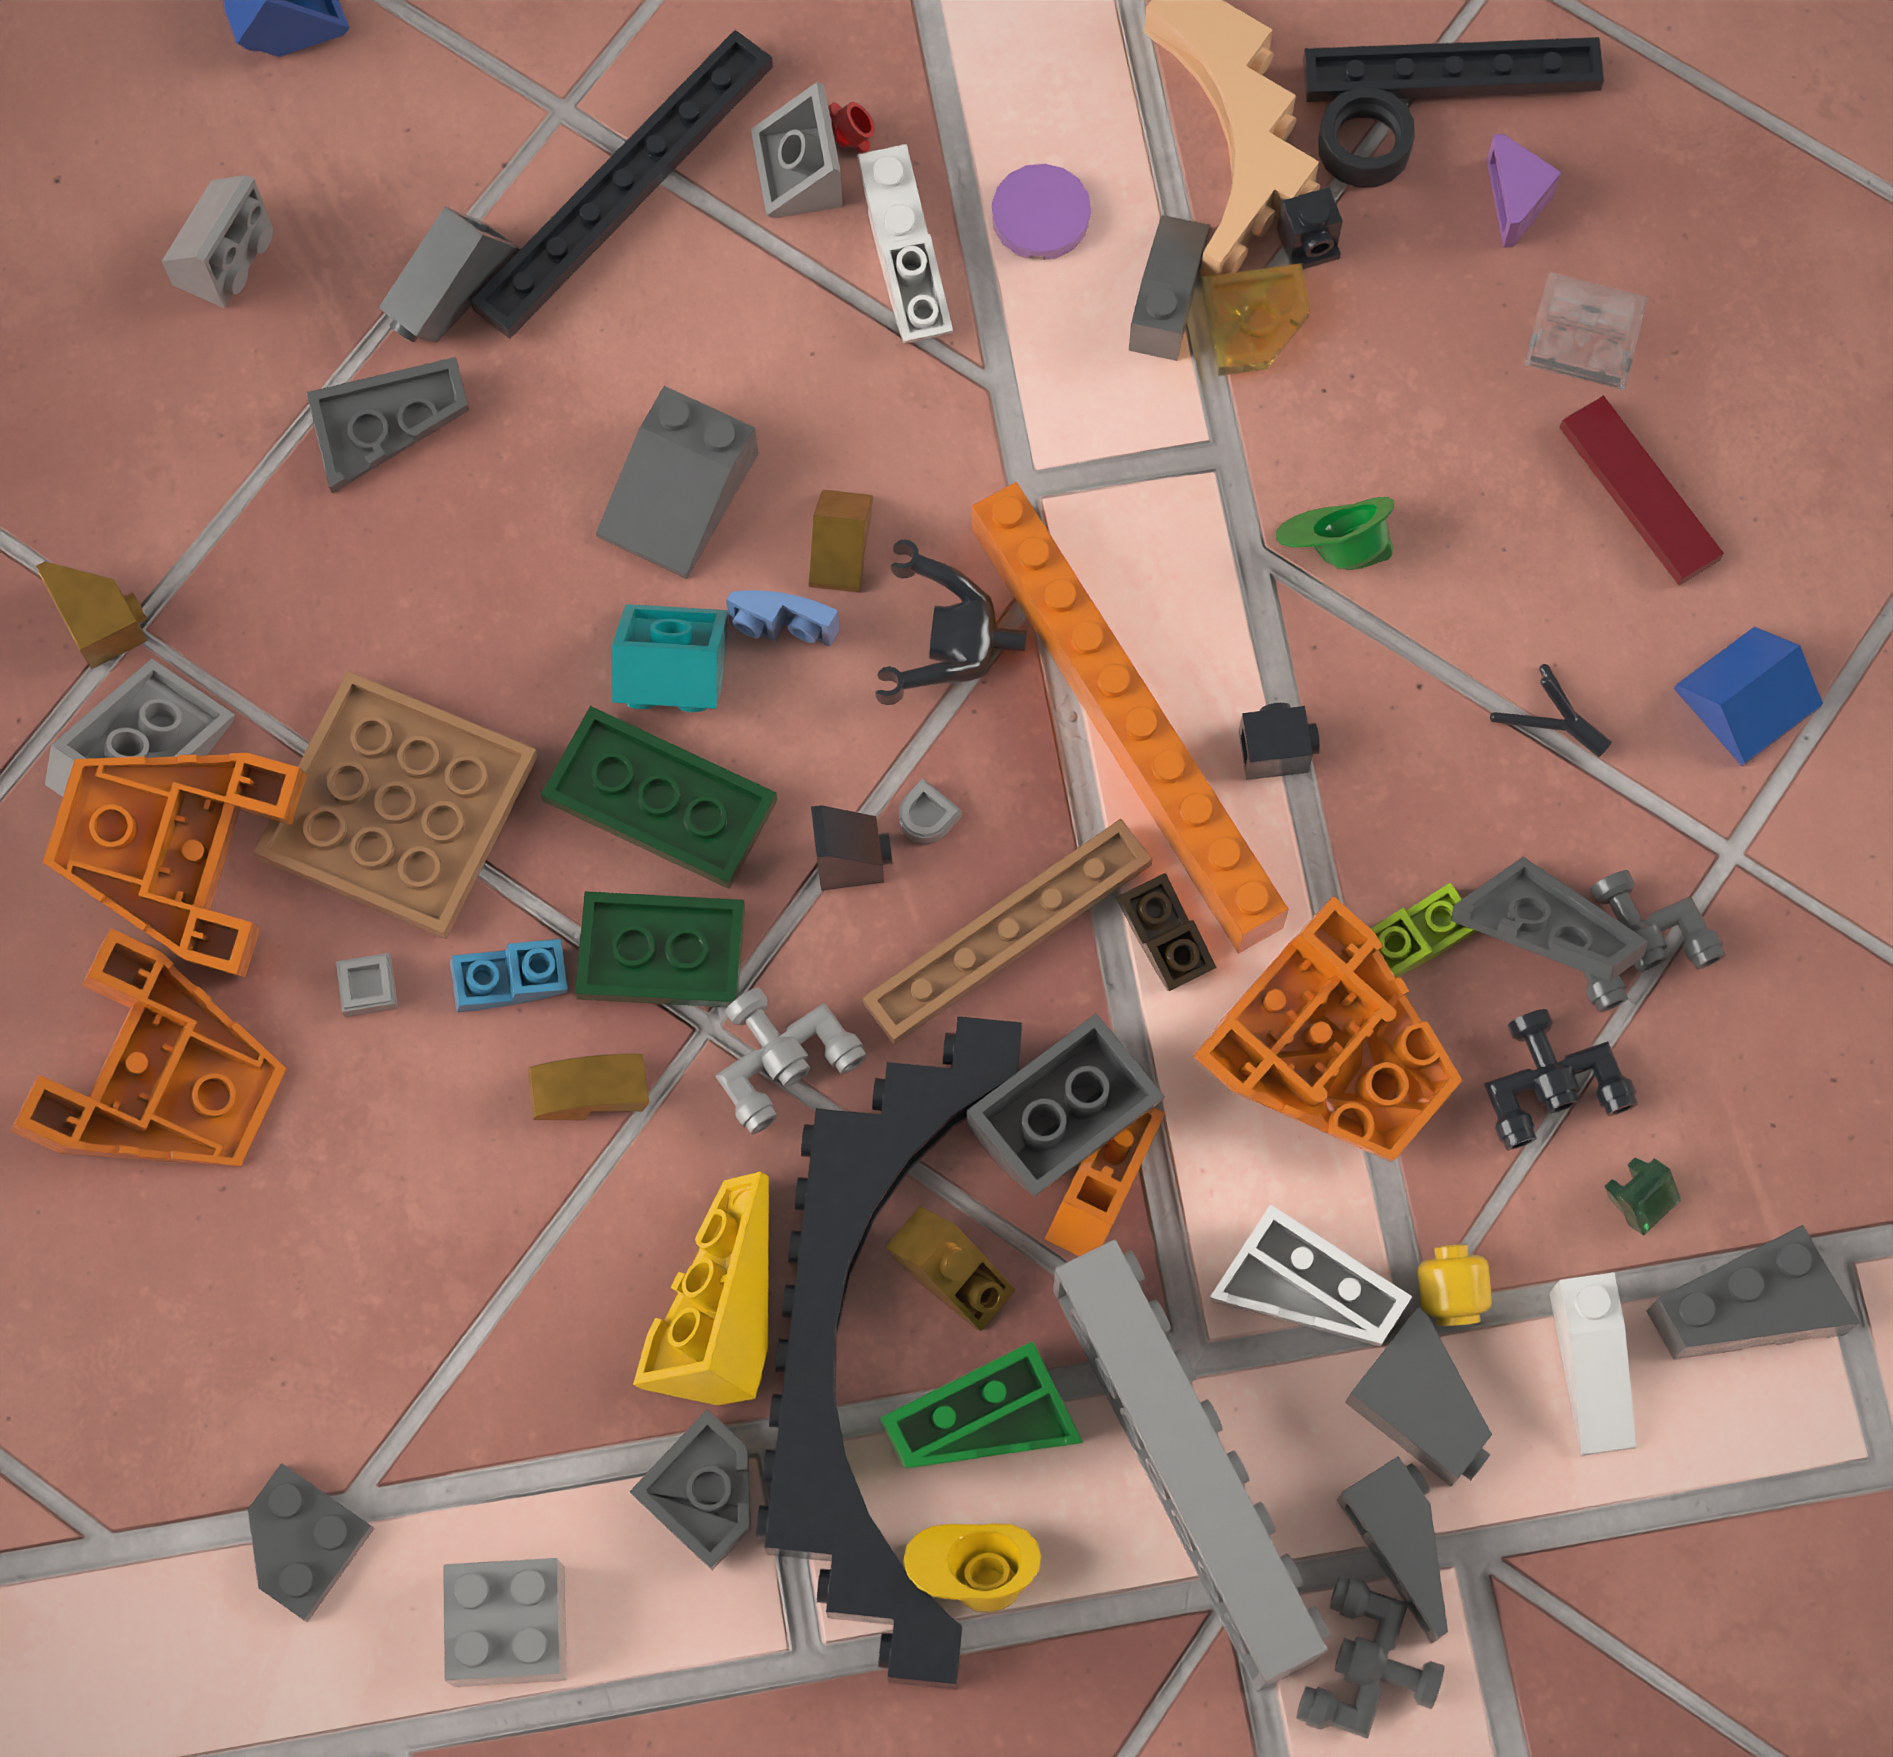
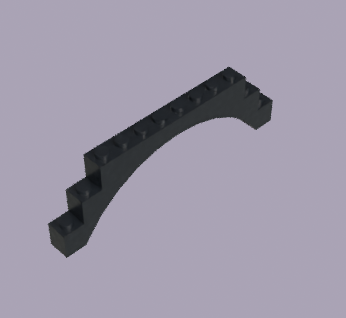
M957 1016L956 1033H945L942 1064L952 1065V1068L887 1062L885 1079L875 1078L872 1110L881 1111V1115L816 1108L814 1125L804 1124L801 1157H810L808 1178L798 1177L796 1186L795 1210H804L802 1230H792L790 1237L788 1263L797 1264L795 1285L785 1284L782 1317L791 1318L789 1339L779 1338L775 1370L776 1372L785 1373L782 1394L773 1393L771 1398L769 1427L778 1428L776 1450L766 1449L762 1482L770 1483L772 1486L769 1506L759 1505L756 1539L765 1540L764 1548L767 1555L831 1561L830 1569L820 1568L817 1588V1603L826 1604L827 1618L893 1625L892 1633L881 1634L878 1667L889 1668V1683L956 1690L962 1626L928 1593L919 1589L907 1576L903 1565L868 1512L846 1457L836 1405L838 1330L849 1279L875 1219L909 1170L954 1127L967 1119V1110L1018 1072L1022 1022Z

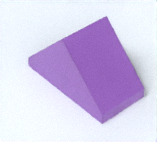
M1497 134L1493 135L1487 156V166L1503 248L1513 247L1554 197L1561 172L1506 135Z

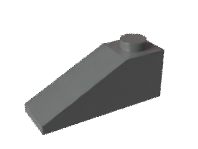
M1161 215L1131 321L1128 351L1178 361L1210 225Z
M1397 1456L1344 1490L1337 1501L1402 1600L1409 1603L1407 1608L1431 1644H1433L1448 1633L1431 1504L1425 1496L1430 1492V1489L1420 1471L1412 1463L1405 1466L1400 1457Z

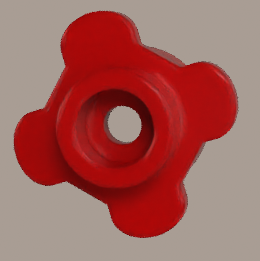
M836 102L830 104L828 109L832 119L831 125L834 140L843 148L853 147L860 154L868 152L870 149L868 139L875 132L874 122L868 111L856 102H850L843 108Z

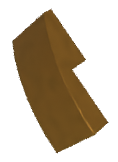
M643 1053L570 1058L530 1066L527 1071L533 1120H586L591 1111L643 1112L649 1103Z

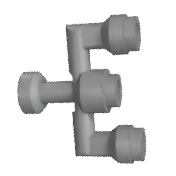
M754 988L745 992L725 1010L726 1015L734 1025L742 1026L747 1024L763 1047L760 1050H752L715 1075L736 1105L735 1117L742 1127L747 1128L752 1135L769 1127L778 1118V1115L774 1111V1104L767 1094L757 1092L748 1080L750 1077L765 1069L774 1082L780 1081L784 1087L797 1083L811 1070L807 1064L809 1056L800 1044L816 1033L825 1045L826 1059L842 1075L854 1070L867 1058L856 1034L844 1030L825 1002L788 1026L787 1032L782 1035L779 1034L764 1013L767 1008L768 998L761 988Z

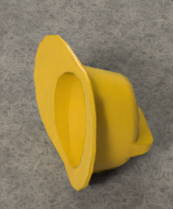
M943 1524L930 1526L917 1533L906 1546L903 1562L907 1576L919 1589L934 1597L959 1600L964 1606L977 1612L992 1613L1010 1606L1023 1593L1025 1587L1030 1585L1039 1572L1041 1553L1037 1541L1026 1530L1012 1524Z

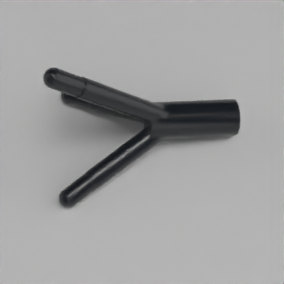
M1542 664L1539 668L1543 676L1540 683L1564 719L1493 712L1490 715V720L1495 723L1566 731L1598 758L1612 743V741L1574 711L1558 680L1547 664Z

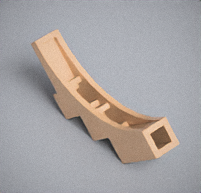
M1151 0L1146 7L1144 34L1171 52L1198 80L1217 111L1228 142L1232 171L1231 194L1222 221L1203 252L1200 277L1217 286L1227 272L1235 274L1241 267L1249 251V248L1246 246L1254 235L1262 237L1271 226L1275 216L1279 218L1282 200L1319 190L1320 184L1315 182L1319 161L1285 142L1297 118L1292 116L1296 95L1263 76L1274 55L1270 51L1273 31L1271 28L1223 0Z

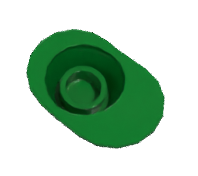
M1375 497L1354 504L1306 511L1282 523L1276 530V540L1284 546L1293 548L1314 547L1324 561L1337 569H1362L1389 560L1393 555V545L1386 518L1394 510V500L1389 497Z

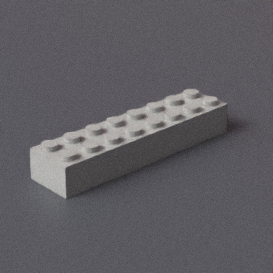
M1116 1239L1055 1268L1053 1292L1249 1678L1258 1692L1317 1662L1328 1650L1324 1640L1330 1637V1633L1318 1609L1315 1606L1307 1609L1300 1597L1297 1587L1303 1585V1581L1292 1558L1288 1553L1279 1556L1270 1536L1276 1533V1529L1265 1506L1261 1501L1254 1505L1252 1504L1244 1486V1483L1249 1481V1477L1241 1459L1234 1450L1226 1453L1218 1436V1432L1222 1431L1223 1427L1214 1407L1208 1399L1200 1403L1193 1390L1192 1381L1197 1379L1195 1371L1182 1349L1176 1352L1173 1351L1166 1335V1331L1170 1330L1171 1327L1164 1310L1156 1299L1150 1302L1147 1301L1140 1284L1141 1281L1145 1280L1137 1258L1131 1250L1122 1252Z

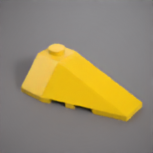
M762 1171L723 1181L695 1237L696 1244L700 1249L694 1262L686 1274L677 1273L670 1288L678 1294L665 1320L655 1318L646 1336L633 1383L636 1387L642 1390L717 1406L756 1398L758 1387L762 1381V1371L768 1351L769 1176Z

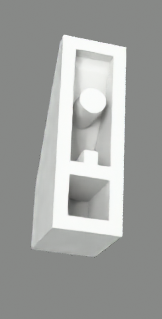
M1615 1273L1559 1280L1549 1295L1580 1456L1635 1449L1637 1442L1626 1330Z

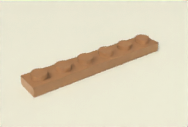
M1120 818L862 998L863 1005L893 1045L897 1044L1152 865L1153 858Z

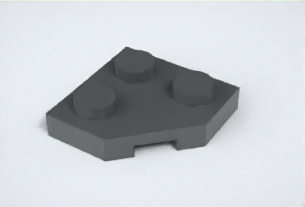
M706 1409L629 1492L713 1571L751 1530L749 1449Z
M281 1463L248 1508L258 1589L308 1623L375 1528Z

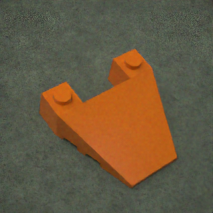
M248 752L229 753V755L198 756L193 754L178 755L177 757L146 758L145 756L74 759L42 863L121 915L184 960L246 978L261 927L253 922L211 911V905L240 811L292 826L307 774L300 767Z
M110 928L81 986L130 1008L88 1096L39 1075L34 1081L10 1131L60 1154L240 1167L287 1068L236 1021L233 1022L211 1001L212 998L199 986L196 987L161 951Z

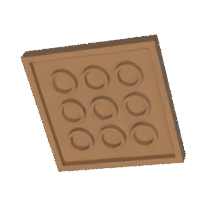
M347 671L298 765L307 774L292 826L269 820L253 854L257 860L447 939L538 758L537 751L528 745Z

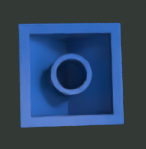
M1757 627L1750 629L1674 687V690L1741 766H1744L1823 705L1801 646Z

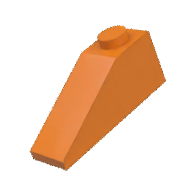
M1153 1107L1081 1162L1044 1238L1045 1240L1077 1256H1082L1104 1244L1165 1112Z

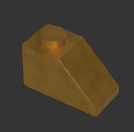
M46 561L36 565L74 641L91 669L148 641L139 625L148 620L133 592L124 596L114 579Z

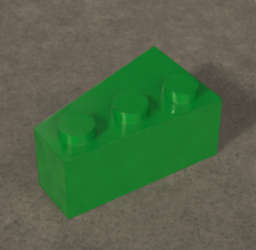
M1033 1341L878 1418L902 1468H913L1083 1443Z

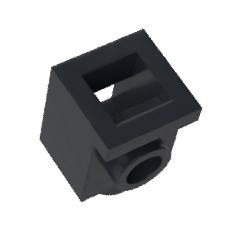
M1330 187L1282 200L1277 232L1293 272L1334 261L1341 257L1338 242L1343 220Z

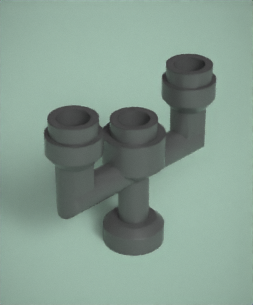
M1629 870L1611 874L1590 888L1596 902L1610 904L1619 922L1648 941L1644 957L1633 964L1638 972L1656 967L1667 959L1664 952L1667 944L1661 932L1676 925L1679 926L1685 938L1683 950L1688 960L1694 963L1697 970L1706 968L1726 956L1718 933L1707 928L1691 896L1651 913L1648 919L1642 921L1629 896L1635 884ZM1583 972L1588 981L1586 994L1591 1004H1595L1599 1013L1611 1010L1628 1000L1624 991L1626 987L1620 975L1609 982Z
M1342 1576L1338 1577L1329 1609L1338 1611L1339 1615L1350 1619L1365 1616L1379 1621L1374 1641L1356 1636L1355 1641L1344 1638L1338 1653L1334 1671L1344 1674L1343 1680L1360 1685L1354 1706L1338 1701L1330 1690L1321 1687L1315 1689L1305 1686L1296 1719L1304 1721L1306 1726L1318 1730L1330 1726L1369 1739L1382 1691L1379 1688L1380 1680L1414 1691L1413 1697L1417 1705L1432 1710L1440 1690L1445 1665L1429 1661L1423 1664L1421 1669L1387 1658L1389 1651L1394 1650L1409 1603L1371 1591L1363 1580L1350 1577V1579Z

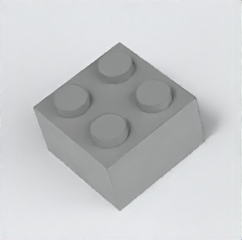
M558 1558L443 1564L444 1681L453 1687L567 1681L565 1566Z

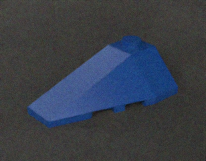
M224 0L225 13L237 44L253 52L261 51L281 57L343 36L349 30V25L339 0Z

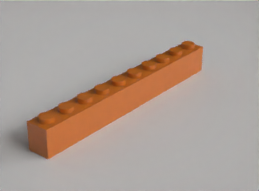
M1015 482L973 504V534L1237 953L1239 954L1283 929L1289 908L1018 483Z

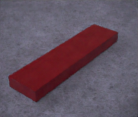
M1604 395L1562 420L1559 427L1679 586L1721 560L1724 552Z

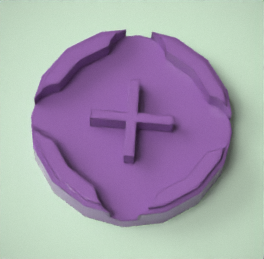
M1046 163L1026 165L1009 173L998 185L992 201L993 227L1003 245L1017 255L1030 259L1031 255L1036 257L1044 256V259H1055L1074 250L1086 236L1091 217L1089 194L1080 179L1065 168Z

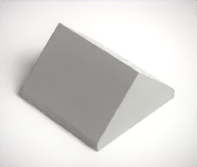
M816 82L751 129L766 216L778 218L843 207L841 172L824 84Z

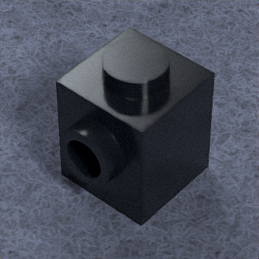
M1279 702L1265 705L1259 711L1242 713L1238 732L1246 780L1309 772L1313 754H1319L1320 742L1316 723H1308L1305 706L1291 707L1288 703Z

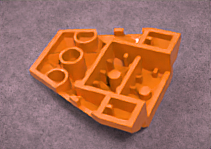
M1334 896L1281 950L1213 1029L1214 1031L1193 1055L1197 1061L1233 1093L1314 1127L1389 1162L1395 1161L1462 1081L1428 1021H1421L1407 998L1406 993L1409 990L1401 976L1398 978L1394 976L1379 951L1383 946L1375 932Z

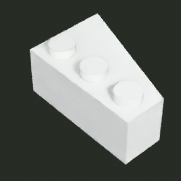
M1271 1204L1210 1296V1300L1213 1302L1379 1347L1412 1298L1411 1295Z

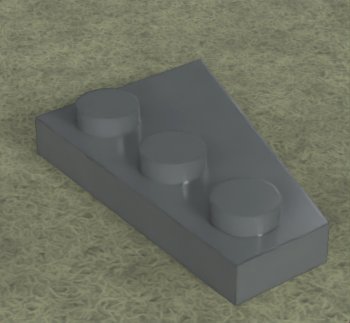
M456 357L306 392L328 485L332 493L469 411Z
M1524 856L1455 904L1451 921L1609 982L1644 957L1648 942Z

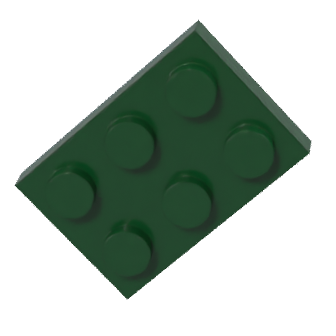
M585 891L575 989L577 999L727 1008L738 998L745 916L744 900Z

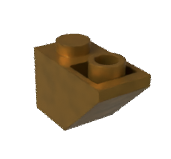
M922 1206L917 1208L885 1246L916 1281L979 1331L984 1329L1016 1290L956 1224Z

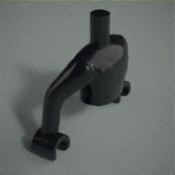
M904 539L894 544V553L908 555L912 558L908 563L896 562L891 564V571L896 577L904 579L918 574L946 587L962 602L949 606L934 607L929 659L941 661L942 663H935L903 672L891 666L883 667L878 672V678L882 681H893L897 686L891 691L878 690L875 692L876 699L881 704L894 705L903 698L905 689L940 683H961L979 679L986 672L994 648L1025 651L1027 631L996 628L993 601L976 583L956 568L920 555L917 546L912 541Z

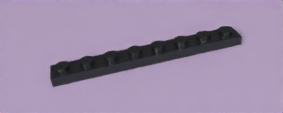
M734 30L470 301L473 311L511 339L773 68L772 56L737 30Z

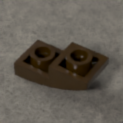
M1166 873L1116 896L1134 935L1167 991H1171L1217 968L1194 920L1188 919Z

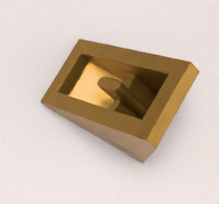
M822 489L813 515L809 587L860 593L873 495Z

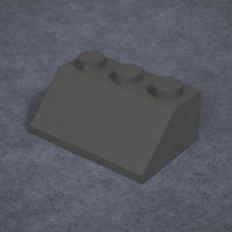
M1095 1013L968 1109L967 1127L1000 1169L1036 1198L1164 1100L1165 1096L1097 1013Z

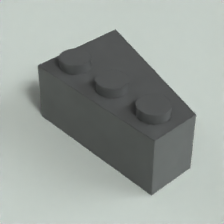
M1803 1225L1659 1297L1646 1310L1673 1360L1739 1351L1748 1347L1769 1344H1789L1798 1340L1826 1336L1827 1338L1845 1336L1860 1324Z

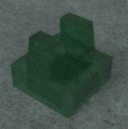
M1633 1158L1627 1164L1633 1178L1625 1186H1622L1617 1181L1611 1179L1604 1186L1609 1199L1625 1216L1627 1224L1643 1236L1681 1201L1670 1168L1655 1158L1650 1163Z

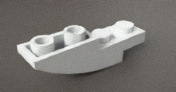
M907 144L858 154L857 161L869 207L870 224L903 344L952 334L953 328L931 235L927 232Z

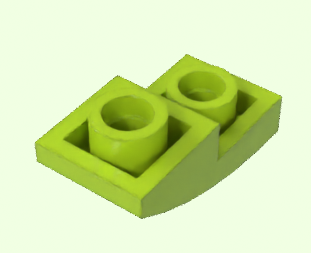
M1451 882L1408 910H1405L1403 907L1370 928L1375 932L1383 947L1379 951L1396 978L1435 958L1478 932L1451 921L1453 906L1462 900Z

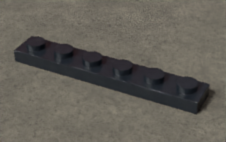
M1599 37L1305 48L1303 55L1306 102L1333 101L1341 93L1360 87H1376L1393 93L1397 98L1401 99L1601 91L1604 83Z

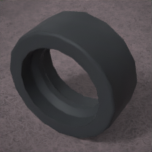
M1360 87L1341 93L1327 106L1322 118L1318 136L1319 156L1329 173L1340 182L1357 188L1378 187L1391 182L1405 169L1411 155L1415 138L1414 119L1405 103L1393 93L1379 88ZM1354 118H1372L1383 122L1393 131L1395 145L1388 154L1377 158H1362L1349 153L1339 144L1337 140L1338 129L1342 123Z

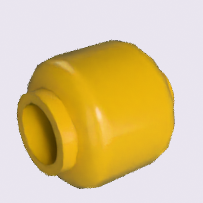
M1467 1244L1434 1247L1435 1257L1422 1261L1417 1270L1422 1311L1430 1317H1436L1437 1326L1466 1325L1480 1322V1314L1488 1311L1492 1305L1487 1260L1480 1255H1468Z

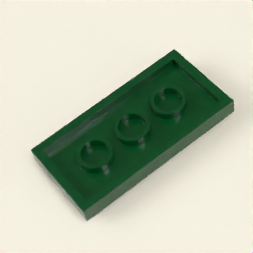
M592 706L587 710L541 793L543 802L727 889L731 888L778 800L776 792Z

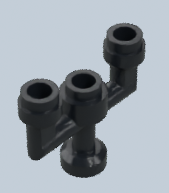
M1540 1009L1524 1014L1507 1025L1513 1039L1520 1042L1526 1041L1537 1068L1535 1070L1527 1068L1484 1083L1498 1118L1495 1126L1496 1133L1500 1142L1504 1143L1507 1151L1521 1148L1537 1139L1534 1132L1536 1127L1532 1117L1520 1108L1516 1098L1517 1094L1533 1089L1541 1106L1546 1105L1549 1113L1560 1112L1579 1103L1576 1093L1580 1091V1087L1575 1075L1592 1069L1598 1082L1596 1096L1600 1106L1604 1107L1607 1116L1623 1113L1638 1105L1634 1085L1629 1078L1621 1074L1608 1041L1566 1055L1564 1060L1557 1062L1546 1035L1553 1024L1548 1009Z

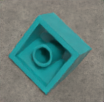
M626 604L612 643V703H626L628 707L634 709H650L656 705L678 706L680 710L692 713L702 712L708 708L716 709L723 682L728 610Z

